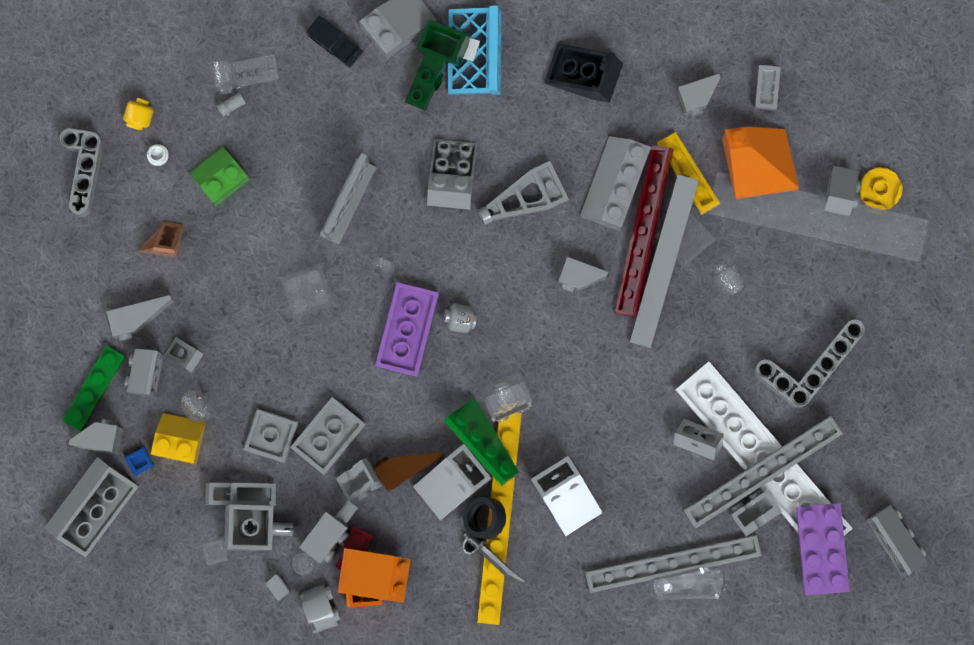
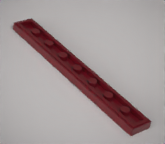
M651 145L614 311L617 315L637 318L674 151L672 148Z

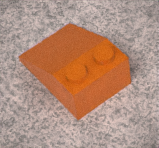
M344 548L337 593L404 603L411 559Z

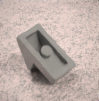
M175 337L164 355L192 373L202 358L203 353Z

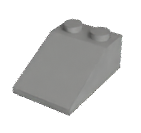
M389 0L374 9L359 22L362 30L383 56L389 59L424 31L428 19L437 22V19L421 0Z

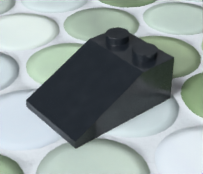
M558 43L544 83L592 100L610 103L623 63L614 53Z

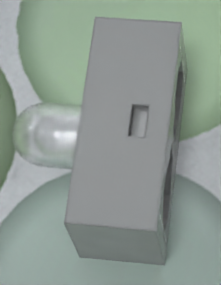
M683 419L675 432L674 445L690 451L694 458L704 456L714 460L722 448L724 434Z

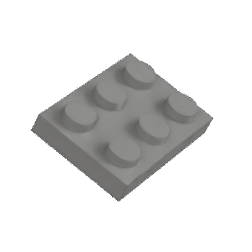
M331 397L290 448L325 476L366 424Z

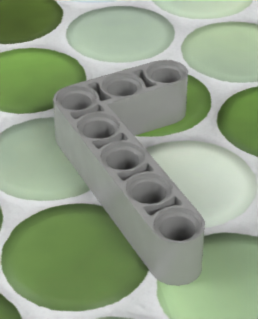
M851 320L845 324L799 382L767 359L761 360L755 366V376L792 407L802 408L809 403L863 336L864 325L859 320ZM850 325L858 328L857 336H852L848 332ZM836 342L844 344L845 351L843 353L835 350ZM822 359L830 360L832 365L829 370L821 366ZM761 365H767L770 368L768 376L760 373L759 367ZM813 375L818 379L817 386L814 387L808 384V376ZM780 378L787 381V388L784 390L777 387L776 383ZM796 392L804 395L803 403H797L794 400Z

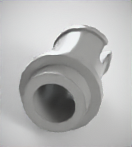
M238 92L223 102L219 101L220 104L216 106L222 116H229L230 112L246 103Z

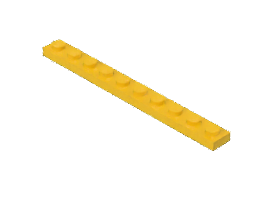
M501 404L497 436L516 466L522 406ZM493 477L491 498H495L502 503L506 512V523L502 532L497 537L486 539V547L506 564L515 477L503 486ZM489 509L488 527L492 522L491 509ZM485 557L477 623L499 625L504 575Z

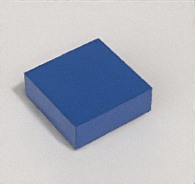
M145 447L125 456L134 476L154 467Z

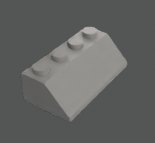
M609 136L580 217L621 231L651 147L631 139Z
M97 457L44 528L56 539L84 557H87L139 486Z

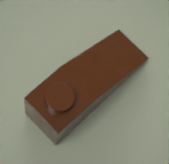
M441 452L391 457L390 459L384 457L375 463L377 467L374 468V471L386 490L390 492L444 456Z

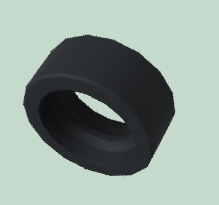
M482 496L473 498L464 510V527L473 537L495 538L502 532L505 526V508L495 498ZM484 505H489L492 511V522L485 531H482L477 524V515Z

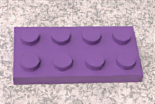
M396 283L375 367L418 377L439 292Z
M841 503L796 507L804 596L850 592Z

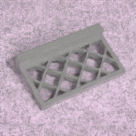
M361 153L359 159H356L320 233L321 237L340 245L377 169L376 166L369 164L367 155Z

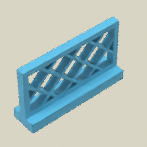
M499 6L449 9L448 27L453 29L455 27L458 31L462 32L471 22L478 29L470 37L471 39H475L480 33L486 36V43L481 48L478 47L474 58L475 60L482 54L486 58V64L479 69L472 63L473 61L467 60L458 70L454 65L448 63V94L491 93L492 95H501V9ZM478 14H486V22L479 27L473 19ZM454 15H464L467 21L458 28L454 24ZM471 64L478 72L468 80L462 72ZM459 75L467 81L461 89H453V81ZM482 75L486 79V88H476L472 83Z

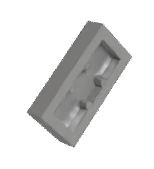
M758 66L754 109L777 110L781 67Z

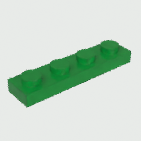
M108 346L104 348L62 419L64 423L80 432L83 431L126 358L124 355Z

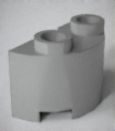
M367 458L360 460L353 468L336 478L348 501L355 498L360 501L370 495L369 490L374 491L383 486Z
M758 490L749 496L750 502L745 505L741 502L731 509L733 511L731 516L745 536H748L782 512L768 490L763 493L761 490Z
M323 584L299 593L313 634L338 625L337 621L341 620L337 607L332 608L330 600L333 599V595L329 586L325 588Z

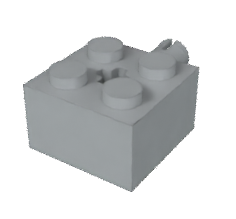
M347 500L336 516H331L325 512L299 548L320 564L330 563L337 554L334 550L338 544L343 545L349 537L347 532L350 530L347 528V523L358 508Z
M229 504L225 506L224 550L271 551L273 535L292 536L293 530H284V528H293V522H273V506ZM248 522L249 526L253 527V530L249 531V534L248 531L244 529V526L248 525Z

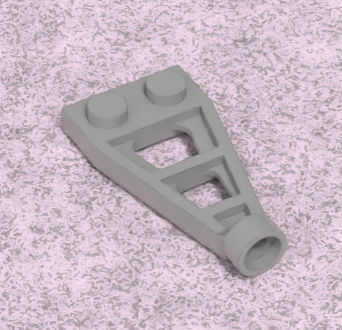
M548 161L528 171L488 205L478 209V213L483 224L486 225L499 219L550 210L567 202L569 199L551 161ZM530 183H535L541 192L542 199L537 202L527 203L521 195L522 190ZM511 195H516L520 207L510 211L504 210L502 201ZM489 209L493 211V216L490 215Z

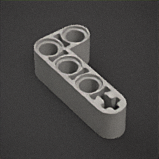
M67 128L61 132L60 142L67 150L79 152L69 208L76 216L86 217L92 210L103 151V141L94 132ZM69 136H76V141L73 144L68 145L66 143ZM97 139L95 147H87L89 140ZM93 160V166L89 169H84V162ZM83 181H89V187L86 190H80V183ZM82 199V203L85 205V207L80 208L79 211L76 208V205H80Z

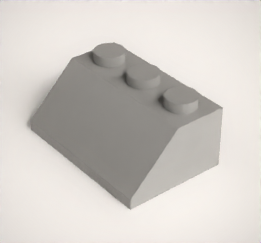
M889 505L866 519L900 575H910L927 562L925 559L927 555L920 544L917 546L912 539L915 537L912 530L908 526L905 527L900 519L903 517L899 510Z

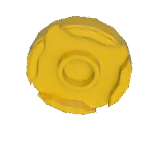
M878 167L870 170L863 176L859 194L866 206L873 210L883 211L892 208L898 203L902 196L903 186L895 172L888 168Z

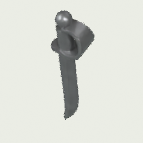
M468 532L463 534L465 539L462 546L464 553L469 555L481 553L507 578L519 583H527V580L516 574L485 546L487 544L486 540L480 542ZM469 544L475 548L473 552L469 550Z

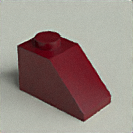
M353 527L342 549L336 568L341 570L344 548L368 552L374 536Z

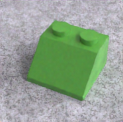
M224 147L189 173L215 206H218L249 181L248 176Z

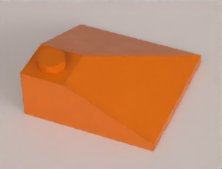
M740 127L725 130L722 143L735 199L799 190L785 129Z

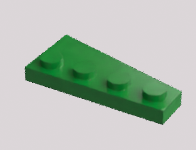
M475 398L446 417L444 422L501 486L519 473Z

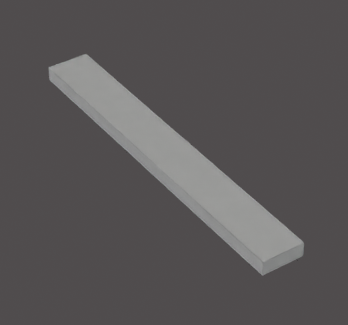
M677 175L630 339L631 343L648 348L652 346L699 180Z
M829 416L683 511L696 529L843 433L832 416Z
M757 535L585 571L589 593L760 557L762 555Z

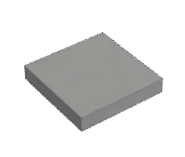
M257 408L243 450L285 464L299 422Z

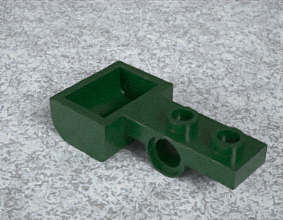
M428 19L416 48L425 55L405 100L406 104L424 111L427 110L434 91H437L443 81L442 72L446 63L457 67L461 65L470 42L468 34Z

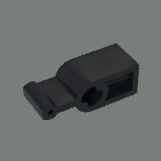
M320 15L306 31L309 38L332 56L339 59L348 68H351L363 53L362 49L352 43L343 33Z

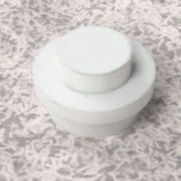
M155 144L148 149L147 158L151 164L161 166L167 162L169 153L165 146Z

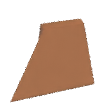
M162 221L160 228L137 252L178 258L184 225Z

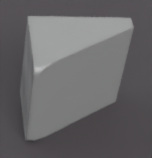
M275 574L266 583V586L278 601L291 591L279 574Z

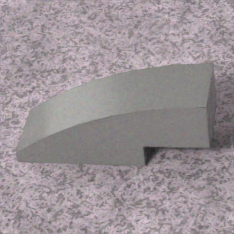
M206 483L205 505L276 506V484Z

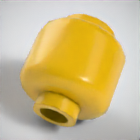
M137 97L136 101L131 100L127 103L123 120L127 122L126 126L142 131L143 128L150 126L154 109L149 106V101Z

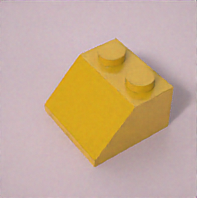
M163 413L155 432L151 455L197 465L206 422L194 419L191 421L190 418Z

